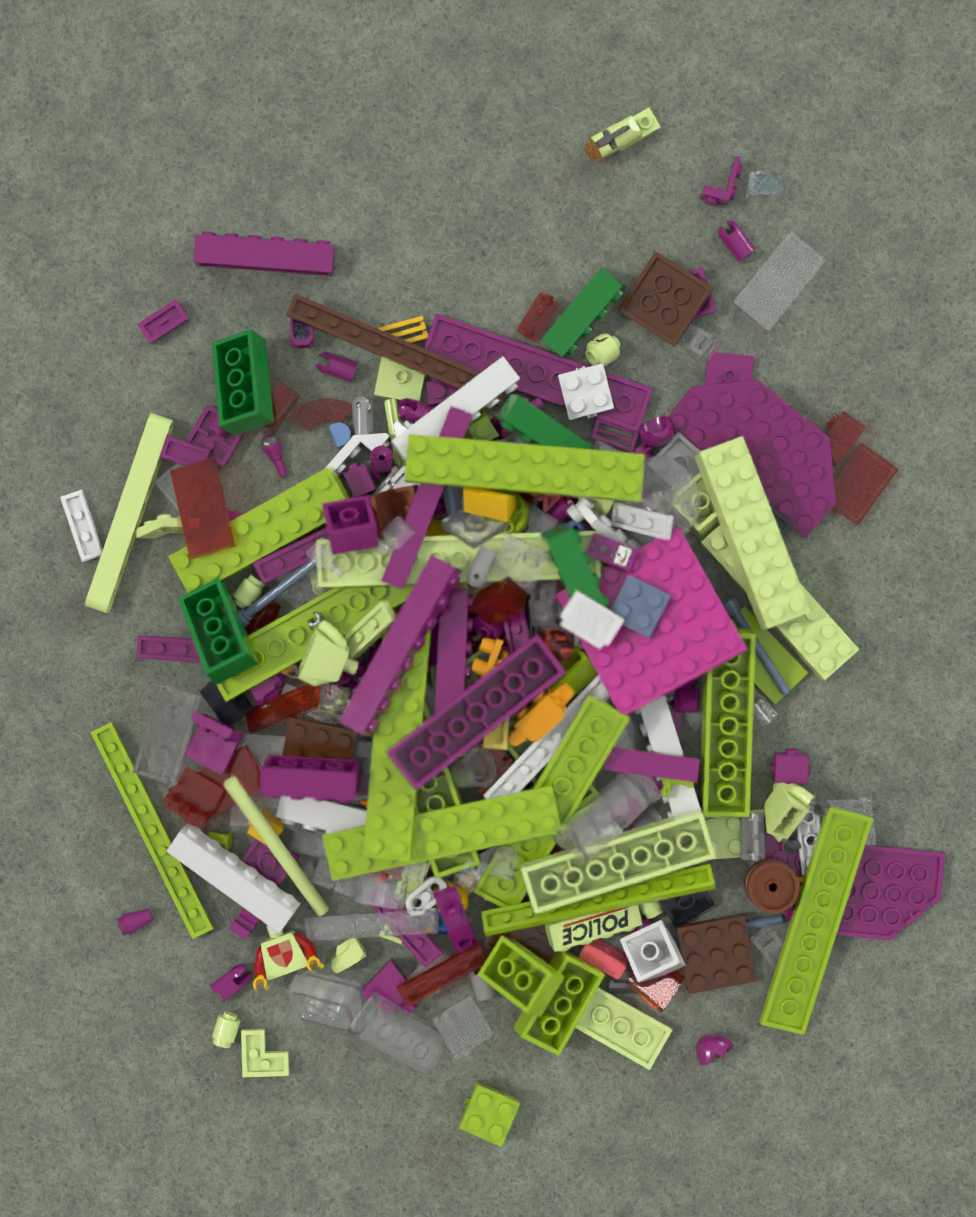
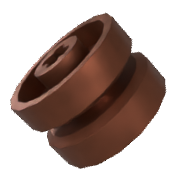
M771 858L762 859L752 864L746 872L744 879V889L749 900L761 911L771 914L782 913L791 908L796 902L800 890L799 881L794 871L781 861ZM775 883V887H771V890H769V884Z

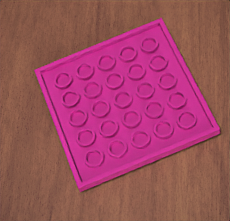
M679 527L671 530V538L669 540L657 538L639 548L629 572L612 565H608L600 570L601 578L599 580L601 586L598 589L601 595L605 594L609 601L610 607L607 608L608 610H611L628 575L671 595V599L651 638L649 639L621 625L608 646L603 644L602 648L598 649L578 636L616 709L624 715H629L747 651L745 644ZM567 589L556 594L563 610L569 602Z

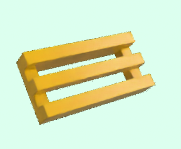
M423 316L379 328L384 332L420 323L421 326L392 333L391 335L401 337L419 331L423 332V335L405 339V341L410 343L427 340L428 337Z

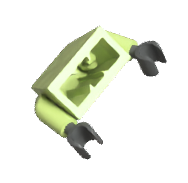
M312 612L317 616V622L313 619H308V624L318 626V629H314L301 663L298 662L290 666L295 668L296 672L291 671L288 673V676L290 678L299 676L300 680L312 686L329 684L332 681L337 682L342 671L354 675L358 667V661L348 658L349 648L347 641L334 626L324 620V615L321 612Z
M781 782L773 784V792L765 801V825L767 833L773 835L778 842H782L783 852L790 855L796 853L795 850L800 849L801 844L796 839L788 840V838L809 812V806H812L814 815L821 816L826 815L821 807L828 809L830 804L827 801L817 802L815 796L794 783L786 784Z

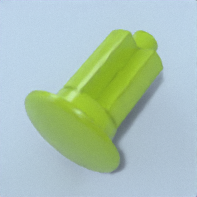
M213 831L205 834L209 838L216 840L227 851L230 850L233 841V833L231 831L228 835Z

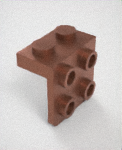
M418 484L394 488L371 495V507L374 513L377 534L381 541L399 536L417 492Z

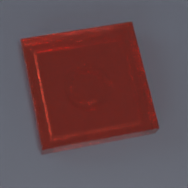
M675 970L666 975L638 983L632 971L625 983L662 1013L685 977Z

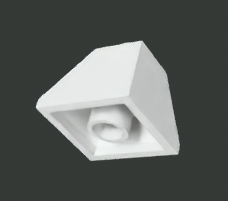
M662 920L620 939L638 983L666 975L686 966L676 942Z

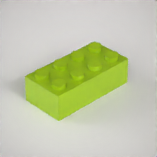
M556 951L549 963L551 967L565 976L542 1016L538 1017L522 1011L513 1027L521 1038L560 1056L605 976L601 970L568 951Z

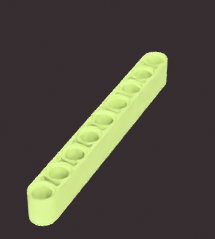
M151 413L147 420L87 594L86 607L107 614L111 610L136 538L135 529L140 526L163 459L159 457L166 436H171L174 427V420Z

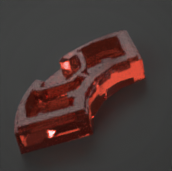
M333 398L318 399L302 405L289 418L307 431H310L315 425L323 422L343 423L351 412L352 405Z

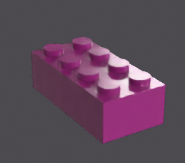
M268 754L261 766L260 795H267V798L271 799L287 796L292 800L314 798L315 801L324 802L328 799H336L340 803H350L355 801L360 789L361 760Z

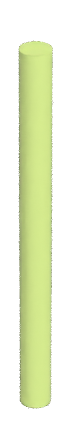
M231 777L224 782V787L318 916L324 915L329 910L328 905L237 778Z

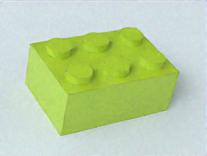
M502 935L478 973L480 978L525 1013L538 1017L542 1016L565 976L517 940Z

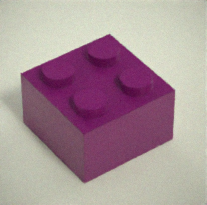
M369 495L322 503L332 555L379 547L377 528Z

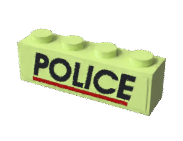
M635 905L544 925L549 945L555 952H564L572 946L579 944L587 945L592 940L598 938H610L615 933L621 931H632L636 927L641 926L642 921L639 906Z

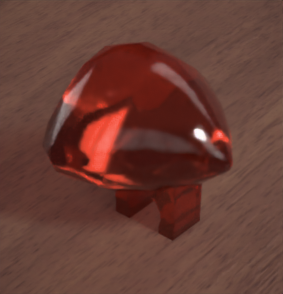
M549 629L537 633L558 662L572 660V645L570 638L565 632Z

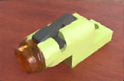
M647 108L637 115H630L587 140L588 143L584 144V149L591 161L600 160L618 150L620 152L658 131L661 126L651 109Z

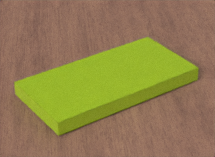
M744 606L740 610L741 614L750 628L756 633L760 644L791 690L808 672L767 629H760L757 619ZM732 617L731 621L736 629H740L737 623L735 622L734 618ZM755 653L754 684L773 704H777L785 695L781 694Z

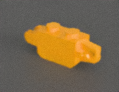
M565 681L554 689L549 687L532 699L533 702L528 707L524 705L516 713L515 725L510 730L508 743L512 746H518L527 738L530 741L538 742L564 718L566 703L574 694L572 687Z

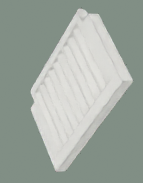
M577 590L560 615L563 618L560 623L562 627L598 649H601L603 644L607 646L610 644L624 622L623 618Z

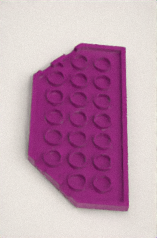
M759 379L692 386L667 417L673 425L674 432L677 433L679 431L700 451L743 436L768 503L793 522L792 527L804 537L811 533L836 503L830 436Z
M764 834L765 859L771 858L781 861L794 871L796 877L802 876L798 849L795 850L796 853L785 854L782 850V842H778L773 835ZM789 837V838H788V840H793V839H796V840H797V837ZM807 838L806 841L810 844L813 842V839ZM865 844L837 935L889 941L893 939L905 926L910 925L927 908L941 899L945 853ZM775 883L769 884V890H771V887H775ZM796 902L791 908L783 912L789 921H791Z

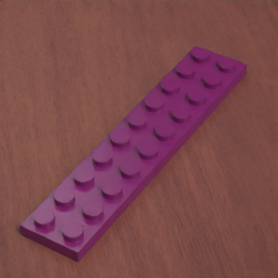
M435 314L424 346L426 350L480 373L501 357H504L520 378L516 383L518 387L515 391L532 397H539L541 400L566 408L558 375L575 371L576 368H582L583 366L585 368L589 367L439 314ZM605 372L614 409L597 413V416L593 418L638 432L653 388Z

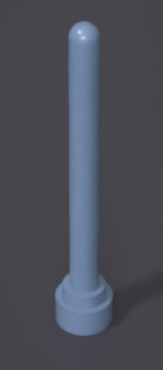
M317 556L250 607L238 609L244 628L251 623L250 620L253 619V615L317 567Z
M736 596L722 604L728 615L734 618L740 629H751L740 612V602ZM756 637L755 653L781 694L788 695L790 692L789 687Z

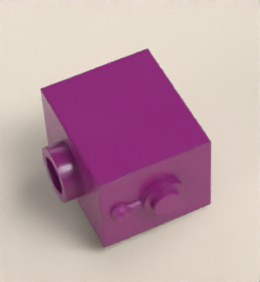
M786 748L784 752H774L773 764L771 765L774 782L808 784L811 766H809L810 758L807 753H798V749Z

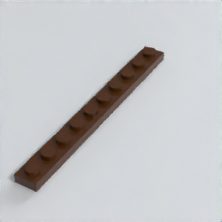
M296 293L286 314L289 318L458 390L480 374L478 371ZM505 392L498 397L500 401L495 406H501L506 394Z

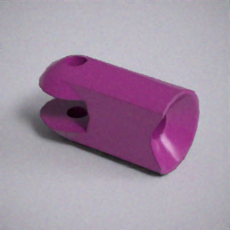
M729 220L727 224L732 233L728 235L719 226L718 235L739 262L756 248L738 224Z
M323 352L318 355L330 360L328 367L315 364L320 372L352 382L358 362L329 352Z
M404 398L399 401L400 406L397 408V413L401 418L416 423L433 410L434 407L411 398Z
M377 446L371 452L372 477L380 481L379 473L386 472L388 477L393 467V452L386 446Z
M245 964L235 965L210 985L213 992L221 995L222 1002H225L250 982L252 978L251 971H247L240 976L246 968Z

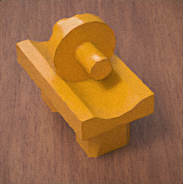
M483 638L479 650L490 653L489 659L485 662L475 658L471 670L483 676L494 667L495 663L498 664L510 653L503 651L501 658L497 659L504 641L497 638L496 640Z

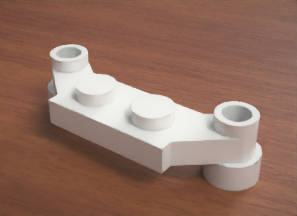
M582 498L566 510L577 523H580L585 518L604 537L636 549L642 547L633 537L627 540L628 536L621 529L615 530L611 526L612 522L604 514L602 516L598 515L592 509L594 503L589 498Z

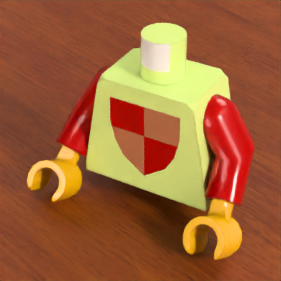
M266 925L270 938L263 940L261 946L257 949L254 962L255 980L253 981V987L258 993V986L264 984V989L267 991L269 985L265 980L266 977L269 981L307 967L314 974L313 966L317 963L323 969L324 965L317 959L318 955L313 943L301 933H295L294 930L285 933L281 930L278 933Z

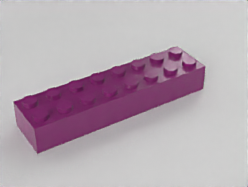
M535 635L386 750L385 754L412 789L417 790L554 683L566 671L540 637Z

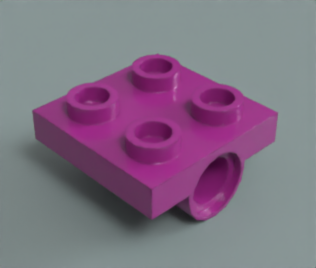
M207 404L187 437L186 442L211 450L209 459L225 468L246 432L234 436L219 427L218 410Z

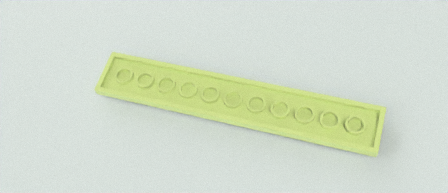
M578 531L583 543H580L583 552L587 551L593 533L599 534V531ZM541 533L427 536L423 539L405 585H415L431 555L462 571L459 575L461 577L459 583H469L467 581V574L481 545L497 552V556L487 574V582L560 580V577L558 575L559 569L551 560L548 550H550L549 546L545 541L543 542L540 536ZM398 537L382 541L378 538L379 547L332 555L329 540H317L318 588L389 586V584L381 580ZM590 557L592 564L589 565L592 574L596 572L598 578H601L600 561Z

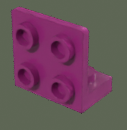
M194 711L190 720L198 723L197 730L185 756L224 775L244 733L207 714Z

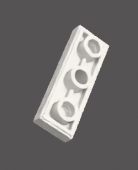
M811 805L809 806V812L796 827L797 840L801 844V848L798 851L802 876L806 874L820 829L819 816L813 814ZM813 836V842L808 844L807 838Z

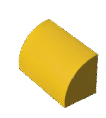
M463 489L464 512L508 522L516 510V499L513 495L487 489Z

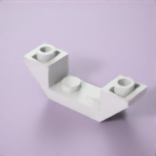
M387 433L353 435L326 468H334L339 476L347 467L345 462L350 457L354 459L362 449L359 446L361 444L372 452L377 446L389 447L391 444L388 442L390 436Z

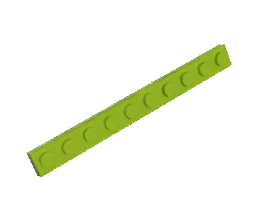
M110 722L92 731V737L192 939L214 929L183 863L166 852L172 844L171 838L114 723Z
M707 864L668 872L537 914L534 913L531 901L481 911L485 935L491 936L716 889L711 865Z

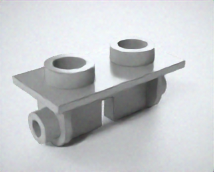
M750 813V817H741L742 860L758 861L765 859L764 813Z

